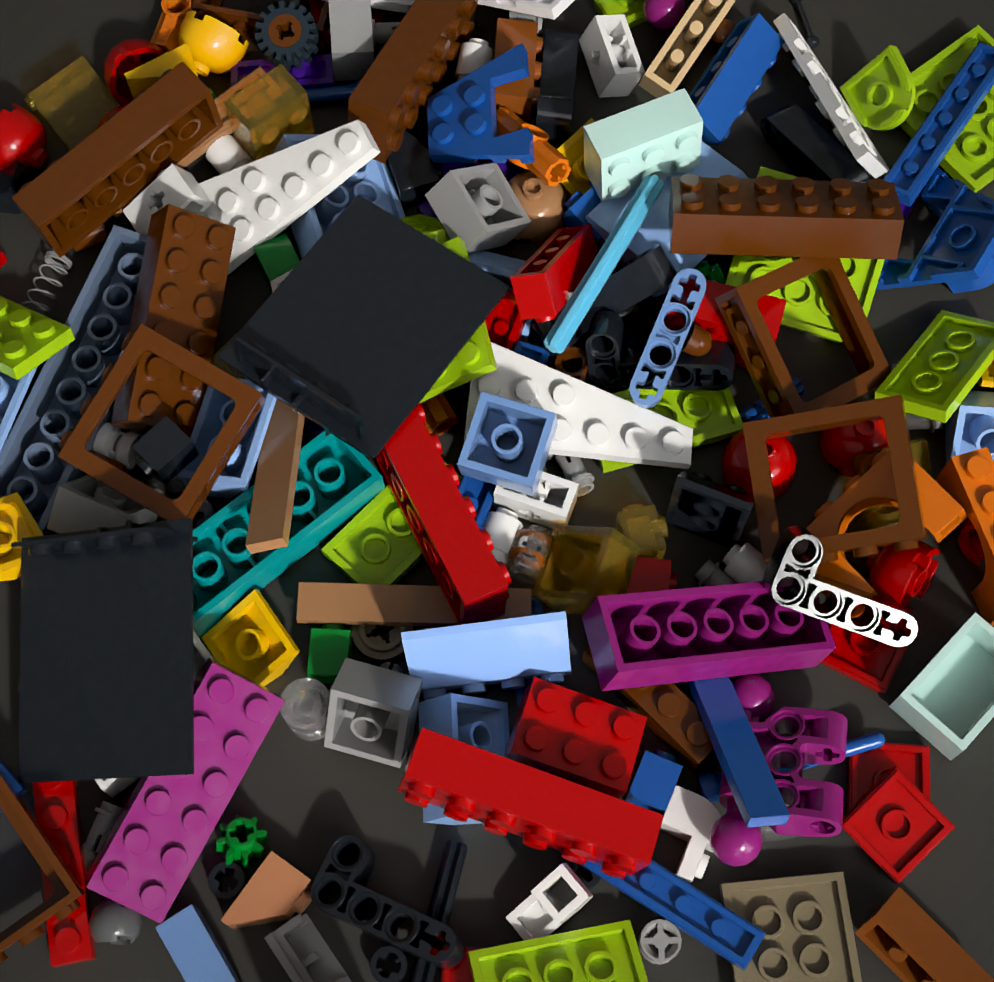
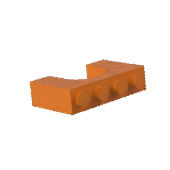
M988 447L951 457L935 481L964 508L966 515L977 531L985 557V576L971 593L982 618L991 626H994V461Z
M883 449L874 457L871 462L872 467L863 476L856 475L851 478L843 487L844 493L836 501H828L823 504L814 515L816 519L806 529L817 538L844 534L852 519L867 508L879 505L898 508L889 449ZM914 461L925 531L937 543H940L967 518L964 508ZM844 552L837 553L838 560L819 564L816 571L817 574L878 596V593L849 564ZM828 590L821 591L827 598L829 597ZM865 604L855 606L851 611L850 617L856 618L865 611Z

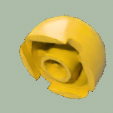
M188 11L180 27L179 46L187 43L197 73L208 76L209 72L215 74L230 72L231 68L243 59L249 42L245 40L243 43H240L238 41L240 33L225 23L206 14L203 20L194 18L196 11Z

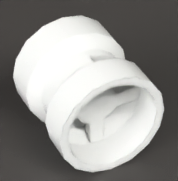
M107 422L97 433L93 451L123 463L127 469H132L135 467L138 457L131 446L143 435L133 431L122 432L119 427L112 426L111 423Z

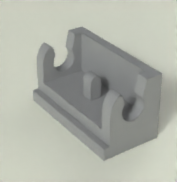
M306 913L302 916L298 914L264 937L292 982H352Z

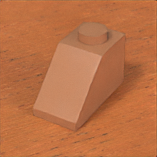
M271 851L220 921L232 929L291 919L295 912L302 914L311 903L310 891L313 881Z

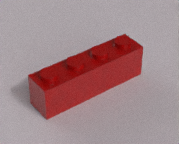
M592 224L557 229L510 277L521 320L535 319V322L538 323L553 320L567 304L598 254Z

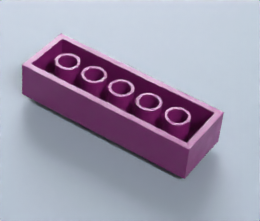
M793 578L781 579L777 584L776 590L782 592L789 589L793 583ZM763 581L597 596L582 616L601 691L816 667L836 649L827 622L778 604L764 587ZM818 594L814 598L813 603L815 605L821 604Z
M208 657L194 682V774L140 778L86 874V888L162 924L285 700L279 694Z

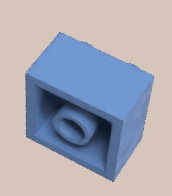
M482 391L457 463L461 475L534 497L558 426L557 414Z

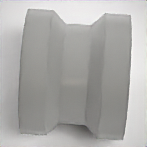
M663 919L653 920L642 929L638 938V948L643 958L652 964L658 965L668 963L676 957L682 944L681 934L677 927L670 921Z

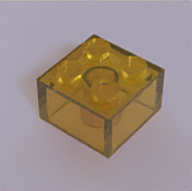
M282 64L224 102L233 136L253 161L273 154L284 134H311L315 131L307 91Z
M554 525L531 596L557 612L566 611V614L584 615L597 596L626 594L640 546L614 528Z

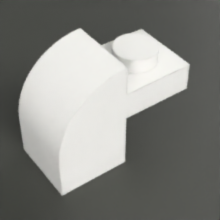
M676 785L664 813L660 830L687 841L675 875L691 884L694 877L699 879L703 877L710 856L704 854V850L713 852L710 847L709 835L715 821L721 815L709 800Z
M562 863L530 891L532 894L505 918L523 940L549 936L564 922L574 916L593 897V894L568 864Z

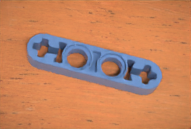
M683 269L674 277L630 382V398L634 404L641 408L654 407L661 400L704 298L707 285L706 279L696 269ZM689 278L694 279L695 287L700 289L698 292L691 291L687 299L686 305L694 306L692 310L681 303L671 302L672 298L680 302L683 287L679 283H687ZM670 312H679L685 317L686 324L681 330L672 331L665 326L664 318ZM665 346L668 348L672 355L671 360L661 366L654 364L650 359V352L654 347ZM644 366L653 373L665 374L663 379L657 375L655 376L652 389L657 393L655 396L649 394L646 399L640 398V390L636 388L637 385L644 386L649 376V372L642 371Z

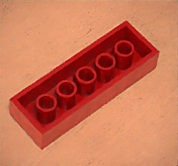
M419 403L380 451L375 461L458 625L490 621L505 614L506 601L509 598L508 586L511 583V577L505 564L502 561L497 563L491 552L494 550L491 537L485 528L479 529L474 519L476 517L474 505L469 496L462 497L457 487L460 484L458 475L451 463L446 465L440 454L443 453L440 440L435 432L429 434L424 424L427 422L426 415Z
M423 727L412 746L396 791L405 794L404 800L410 804L427 808L430 803L443 808V814L449 818L462 822H467L468 818L484 823L483 829L490 833L506 836L507 832L523 837L522 843L538 850H546L547 846L562 851L561 857L570 862L582 865L586 864V861L593 862L602 866L601 872L620 879H624L626 875L631 876L650 865L664 817L663 814Z

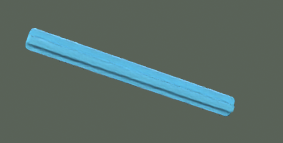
M657 175L645 176L544 339V346L550 352L563 353L664 188V183L659 180Z

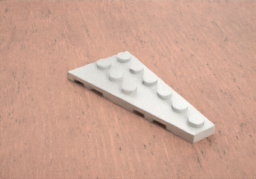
M783 13L773 22L779 30L778 35L785 41L782 47L786 52L791 50L795 57L792 60L793 65L802 77L806 76L811 85L808 87L817 99L815 102L822 115L829 119L835 127L832 130L841 144L847 146L856 161L865 168L869 181L872 179L883 180L890 171L889 167L796 25Z

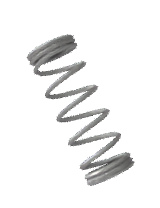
M47 251L44 256L47 264H43L38 268L42 276L33 278V284L36 288L27 291L30 301L22 302V306L26 303H32L42 310L51 311L48 306L32 300L29 293L31 291H39L51 299H56L55 294L40 289L35 284V281L42 278L55 286L62 287L63 285L58 280L43 275L41 268L50 266L55 271L67 275V270L71 269L73 265L67 256L63 255L60 258L54 251ZM51 257L57 258V259L63 261L64 263H66L67 265L62 264V263H59V262L55 261L54 259H52Z

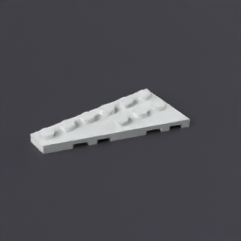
M355 120L198 183L212 202L208 209L198 213V215L236 227L227 275L255 254L253 247L275 238L381 152L365 123Z
M491 342L497 370L471 381L464 442L480 394L483 391L556 413L558 426L548 454L689 469L692 454V428L646 408H641L630 401Z

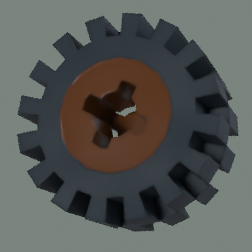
M278 1L279 8L275 9L273 4L267 7L270 11L268 14L262 11L259 15L262 21L261 23L256 21L255 28L258 33H255V39L269 63L272 61L273 65L279 69L281 65L284 66L285 70H292L291 65H295L299 69L303 67L302 61L306 60L308 64L312 61L311 53L317 54L319 49L316 44H320L321 38L318 34L320 32L310 12L308 13L303 5L298 7L296 2L290 1L289 6H286L284 1Z

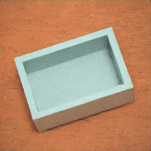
M685 88L583 126L584 170L601 202L612 198H621L628 192L639 188L647 175H657L659 180H662L676 173L688 172L700 164L703 119Z
M976 612L959 628L889 706L950 761L962 753L994 717V627Z

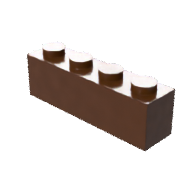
M588 645L584 649L582 662L597 676L590 646ZM674 683L611 690L632 712L647 717L646 726L692 772L715 752L696 705Z

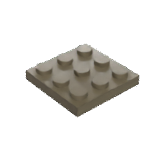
M844 872L725 883L719 886L723 906L766 932L744 971L730 962L733 982H862Z

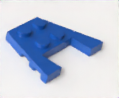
M523 43L513 47L427 99L429 156L434 163H475L476 159H492L494 163H506L507 159H520L521 163L535 162L533 135L529 128L500 136L497 134L495 87L529 77L528 52Z
M936 169L921 196L926 203L947 207L915 260L897 258V260L885 259L876 290L980 279L994 255V200L980 192L977 194L970 190L965 183L958 179L953 180L948 177L946 172Z

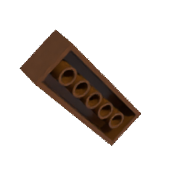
M415 0L350 95L347 124L360 120L367 125L381 151L373 158L374 160L385 163L392 151L396 153L399 150L403 141L404 131L407 128H413L418 117V110L421 106H427V99L432 96L434 85L442 83L447 71V65L449 62L454 63L456 61L463 40L468 41L475 26V22L471 21V16L476 9L478 0Z
M183 62L179 63L173 69L165 71L160 79L146 91L139 92L126 107L118 113L110 115L104 124L92 134L81 138L76 146L62 158L52 161L47 169L33 181L22 185L18 193L11 198L35 232L61 258L144 191L162 170L168 168L172 163L176 165L224 126L210 89Z
M695 174L671 177L668 213L670 253L897 260L904 217L895 184L881 179L855 182L844 178L818 181L807 177L781 180L769 176L744 179L732 175L707 178Z
M170 204L153 213L150 219L129 332L132 330L136 331L142 323L211 363L236 227ZM145 352L116 396L111 425L146 434L167 416L191 438L206 393L207 384L157 355Z

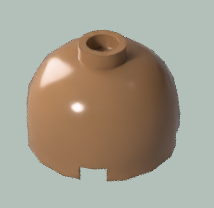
M531 171L517 174L508 181L531 220V223L513 239L520 240L522 238L531 240V243H541L546 241L557 229L563 228L562 216L567 211V208L564 206L567 198L560 183L556 187L547 186Z

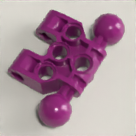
M756 674L736 677L731 681L784 803L789 805L787 809L790 816L787 823L769 827L776 834L832 837L840 834L843 821V788L832 782L803 778V766L807 764L831 765L845 760L848 729L847 718L836 711L786 706L768 717L776 700L771 684L763 676ZM784 733L794 734L792 736H782ZM780 768L792 769L786 772L778 771ZM722 770L719 802L726 808V814L716 820L709 835L710 847L722 863L733 867L744 866L757 858L763 844L762 832L759 827L746 828Z

